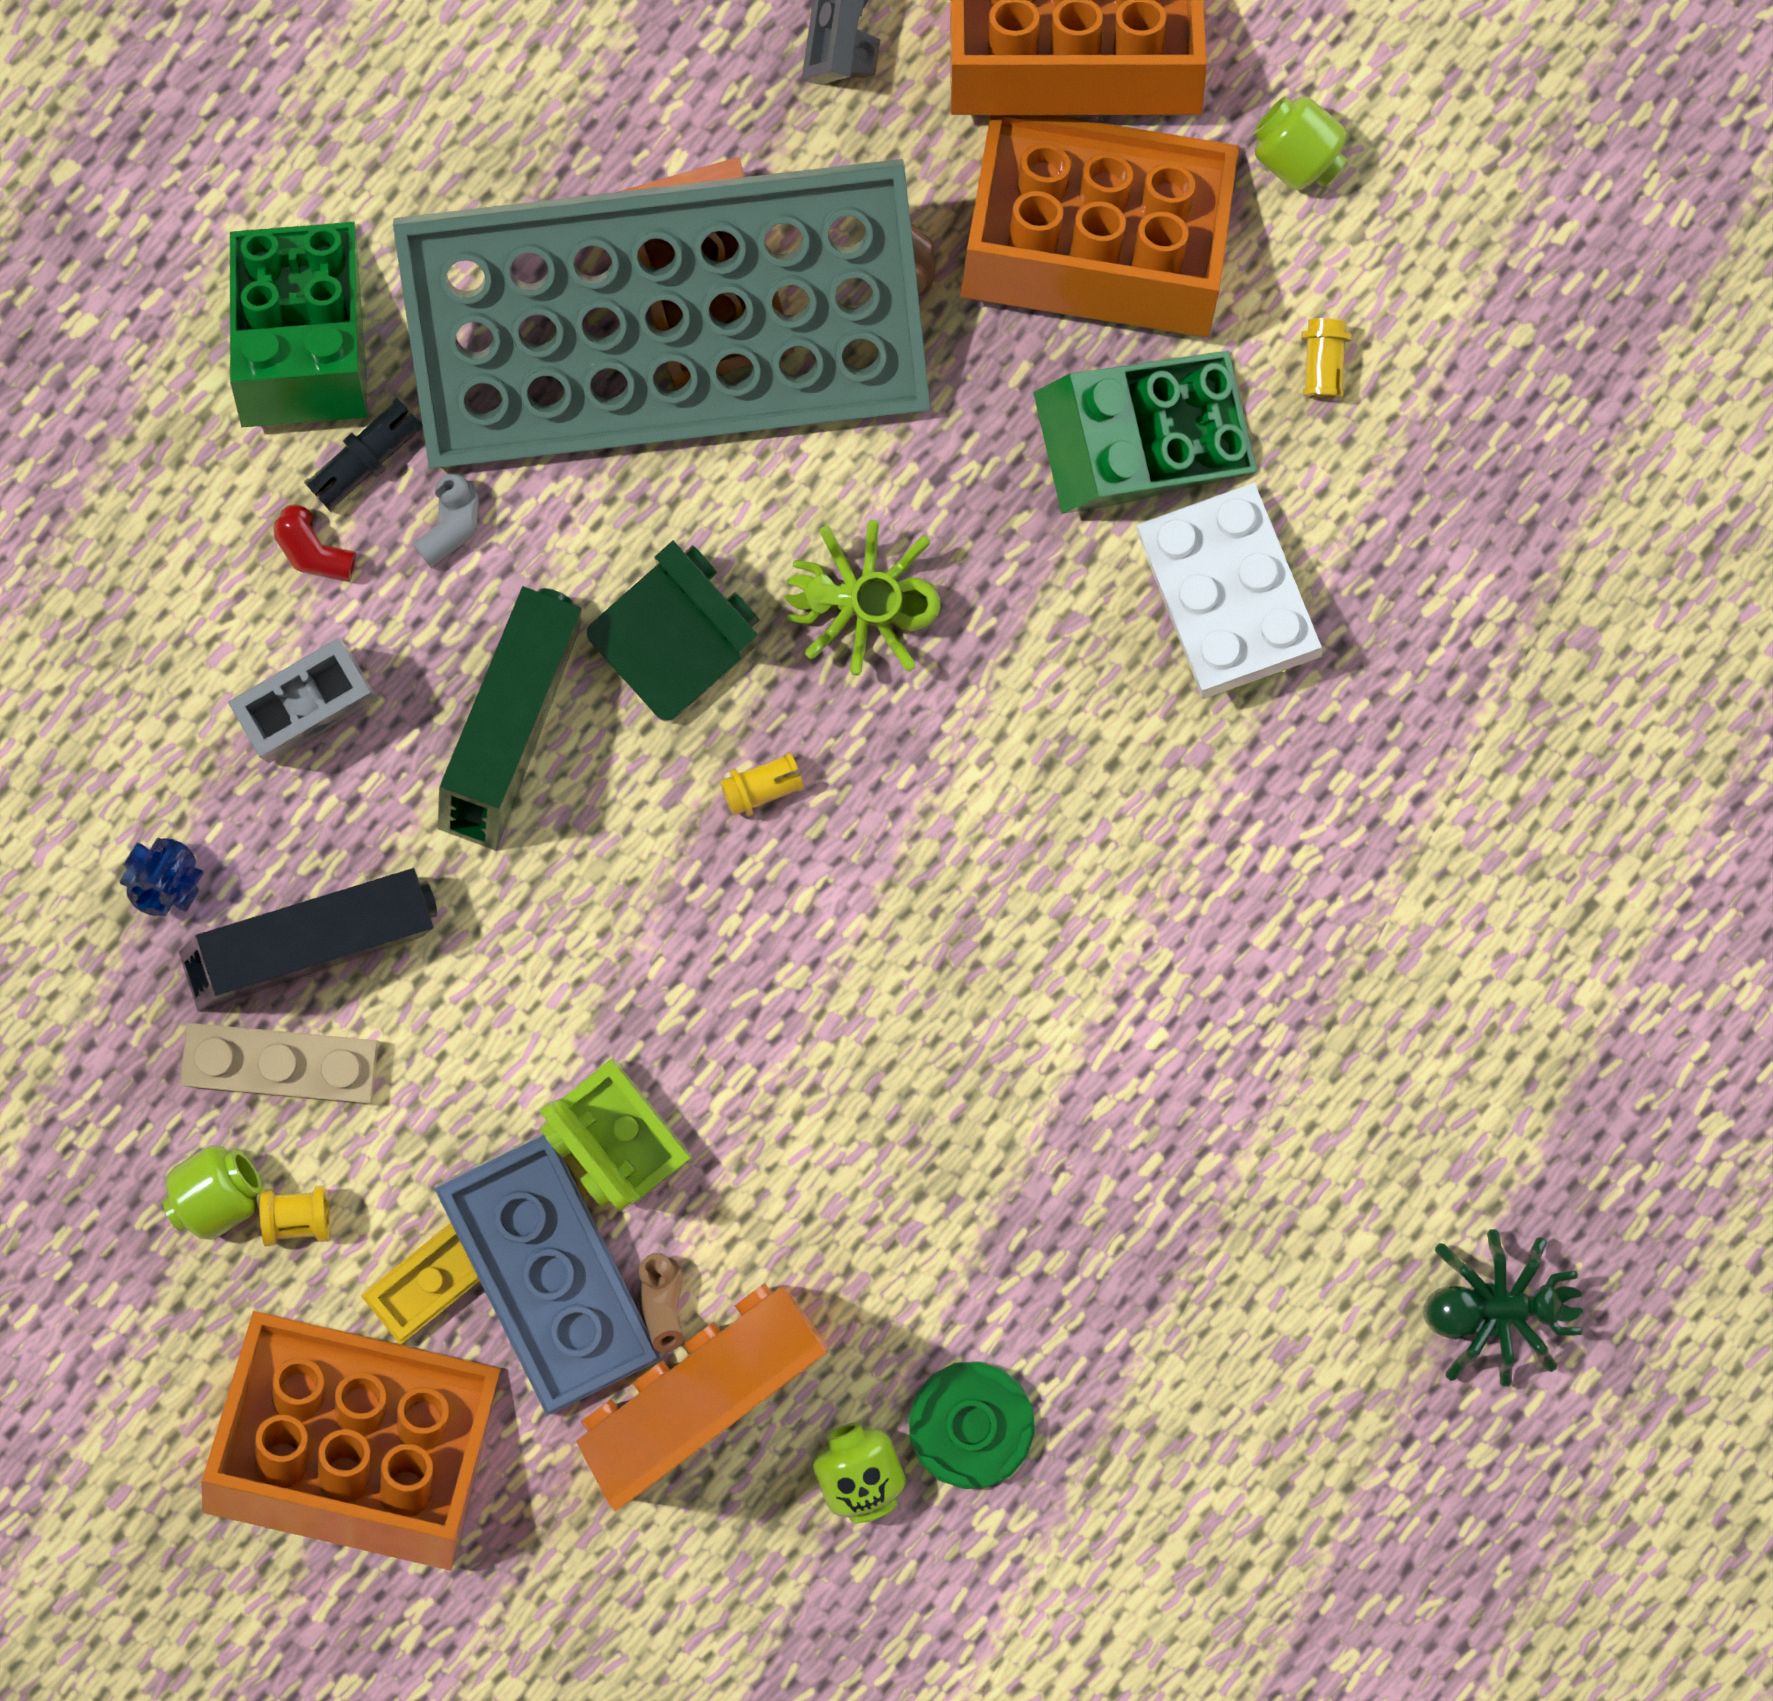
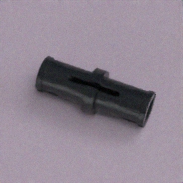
M397 397L359 435L355 436L351 432L343 440L346 446L310 479L307 478L303 482L317 496L333 480H337L334 485L318 498L330 512L336 509L335 506L371 473L375 477L385 470L382 463L414 434L423 429V425L411 413L394 430H391L409 412L408 408Z

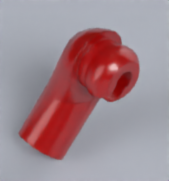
M296 504L285 507L281 511L280 517L275 520L273 531L276 542L292 567L299 572L350 582L356 560V552L322 545L312 528L313 514L310 510Z

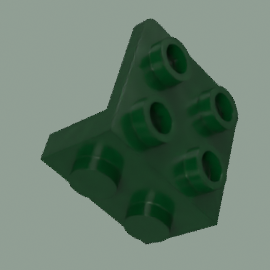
M674 540L654 556L657 565L587 628V638L650 710L660 720L665 722L677 718L760 644L759 635L752 628L760 621L758 616L736 592L727 599L710 582L718 574L717 571L694 545L684 552Z

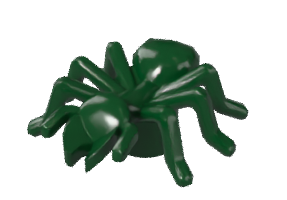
M1490 1229L1487 1233L1489 1250L1494 1263L1495 1284L1485 1283L1471 1266L1454 1254L1445 1244L1439 1243L1435 1247V1252L1451 1268L1461 1274L1471 1287L1448 1285L1434 1291L1428 1296L1424 1304L1423 1315L1425 1322L1431 1331L1445 1338L1456 1340L1469 1337L1475 1332L1477 1333L1467 1350L1460 1354L1446 1371V1378L1450 1381L1456 1380L1467 1365L1479 1356L1490 1336L1499 1335L1501 1348L1500 1384L1502 1387H1510L1512 1384V1368L1515 1362L1510 1332L1511 1324L1517 1328L1533 1348L1545 1369L1549 1372L1556 1370L1557 1363L1550 1355L1548 1347L1526 1321L1530 1316H1535L1541 1323L1548 1325L1556 1335H1582L1583 1330L1580 1327H1561L1557 1323V1320L1571 1322L1579 1318L1583 1313L1582 1308L1569 1307L1563 1303L1569 1299L1581 1297L1582 1293L1570 1286L1554 1288L1560 1281L1578 1278L1577 1271L1552 1274L1546 1284L1542 1285L1535 1292L1534 1296H1528L1523 1293L1539 1269L1541 1256L1547 1245L1546 1239L1538 1237L1535 1239L1529 1252L1526 1266L1509 1293L1506 1289V1255L1501 1246L1500 1233L1497 1229Z

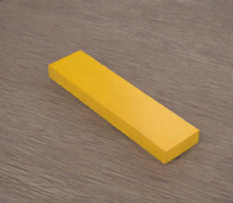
M568 1154L563 1159L582 1197H584L589 1192L582 1184L580 1178L587 1172L574 1155ZM450 1222L360 1296L396 1341L402 1345L474 1287L480 1280Z

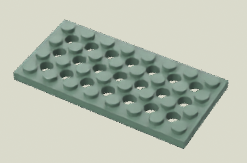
M903 159L394 218L393 220L429 469L930 410ZM852 216L864 224V236L857 244L848 247L840 246L829 237L830 226L840 217ZM790 224L800 231L802 240L794 251L787 254H779L773 252L766 245V234L775 225ZM725 231L732 234L739 244L735 255L725 261H714L708 258L703 253L701 246L703 240L710 233ZM654 238L666 240L675 250L672 262L666 267L659 269L647 267L638 257L641 245ZM598 246L608 252L612 263L605 273L598 276H588L579 271L575 265L574 259L577 253L585 247ZM522 254H536L544 259L548 266V272L539 282L524 283L513 275L511 270L513 261ZM460 261L474 262L482 269L485 279L474 290H459L448 279L447 273L450 267ZM849 278L865 280L872 288L870 299L864 305L856 308L842 305L837 300L835 294L838 286L843 281ZM795 285L806 291L809 296V302L803 311L795 315H786L776 310L772 300L775 293L784 286ZM734 293L743 299L746 309L743 315L736 321L721 322L715 319L709 311L711 301L719 294ZM660 300H669L676 303L683 312L679 324L667 330L653 327L646 318V312L653 303ZM599 307L612 310L620 321L617 330L606 337L591 335L583 325V319L590 310ZM532 315H543L555 324L557 331L549 342L532 344L521 335L519 330L521 323ZM477 322L488 327L493 335L491 345L479 352L464 349L456 337L458 330L463 325ZM857 339H866L873 342L879 350L877 359L865 368H855L848 365L844 361L842 354L850 342ZM795 346L809 349L816 357L814 367L808 373L798 376L785 372L779 364L782 354ZM730 354L744 355L753 364L752 373L742 382H727L719 376L716 370L722 358ZM668 361H676L685 365L691 374L687 384L677 390H667L659 386L654 379V373L661 364ZM603 369H616L626 377L628 384L620 395L603 397L597 394L591 386L593 376ZM551 376L562 383L565 392L558 402L543 405L531 398L528 392L529 385L538 377ZM479 383L490 384L500 392L502 401L492 411H476L468 405L465 399V394L469 388Z

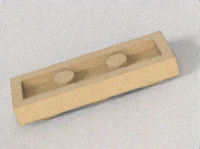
M186 1023L180 1086L372 1104L378 1040Z

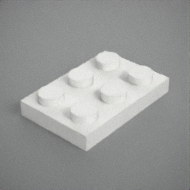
M1255 482L1136 525L1140 543L1202 699L1322 657V646Z

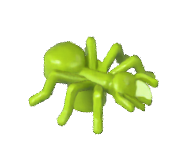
M871 519L867 523L863 573L858 580L831 528L827 525L820 528V534L845 583L840 586L834 585L833 581L827 575H824L817 563L794 560L793 567L812 571L816 576L812 577L801 574L787 579L786 583L788 585L799 587L804 592L796 595L786 594L784 596L785 600L794 608L799 610L811 609L812 611L808 615L789 614L786 619L789 623L811 624L817 619L819 614L829 611L833 606H838L842 610L828 629L806 649L805 655L813 659L834 641L855 613L857 622L850 665L851 674L859 676L862 672L868 625L878 628L904 669L911 672L915 669V662L889 624L892 623L899 629L914 632L928 628L938 618L941 609L940 597L936 589L929 582L912 577L896 582V579L906 572L916 558L930 545V539L926 535L921 536L886 573L875 572L879 523L877 520Z

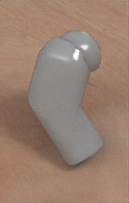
M448 474L438 481L435 489V495L439 498L438 524L412 543L431 569L470 540L477 530L479 496L474 484L459 474Z

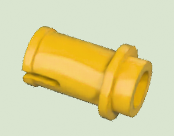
M1330 318L1309 319L1308 331L1301 332V339L1307 341L1303 396L1343 398L1345 342L1351 341L1352 334L1346 332L1345 320Z
M790 752L741 773H738L736 768L729 770L730 777L719 781L733 816L743 812L747 817L752 816L753 808L796 791L805 790L802 777L797 775V773L775 780L777 777L798 770L797 764Z

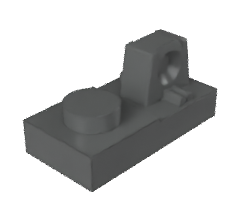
M813 0L801 80L822 85L848 77L867 78L876 74L880 39L857 29L859 17L862 16L863 8L868 0Z

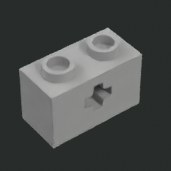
M337 638L228 701V704L259 757L271 763L378 701V698L348 646L340 638Z

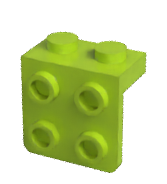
M614 1058L607 1061L562 1099L551 1101L539 1110L547 1121L540 1127L541 1132L563 1158L568 1154L574 1155L587 1172L580 1178L582 1184L602 1208H606L611 1204L621 1212L633 1206L693 1158Z

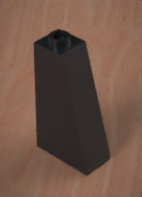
M411 868L196 934L178 953L197 1011L199 1012L423 937L434 929L431 918L437 917V906L428 882H419L415 869Z

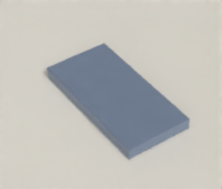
M543 1133L434 1186L436 1194L546 1416L662 1360L659 1352L652 1345L648 1329L563 1157L551 1146Z

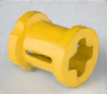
M325 1185L315 1186L311 1193L275 1195L272 1189L261 1190L259 1200L260 1227L265 1247L275 1246L278 1239L316 1237L319 1242L330 1241L329 1197Z

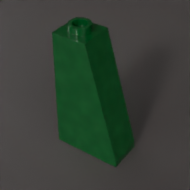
M522 586L440 783L438 830L497 851L580 630L582 608L573 605L572 600L563 593L548 588H541L535 591Z

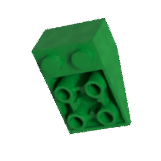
M355 222L230 231V384L241 428L367 418V373Z
M1229 350L1069 373L1033 392L1061 514L1114 506L1257 472Z

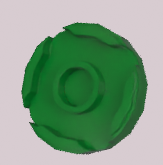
M980 1361L953 1363L933 1373L916 1392L908 1415L910 1443L921 1465L939 1481L962 1489L989 1487L1010 1477L1027 1458L1035 1435L1033 1407L1022 1385L1002 1368Z

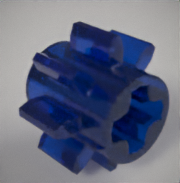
M156 838L150 850L138 842L134 845L123 863L126 871L119 882L127 887V897L131 904L139 911L151 916H166L172 905L184 912L189 909L199 892L197 884L204 873L203 870L195 868L196 858L186 845L174 839Z

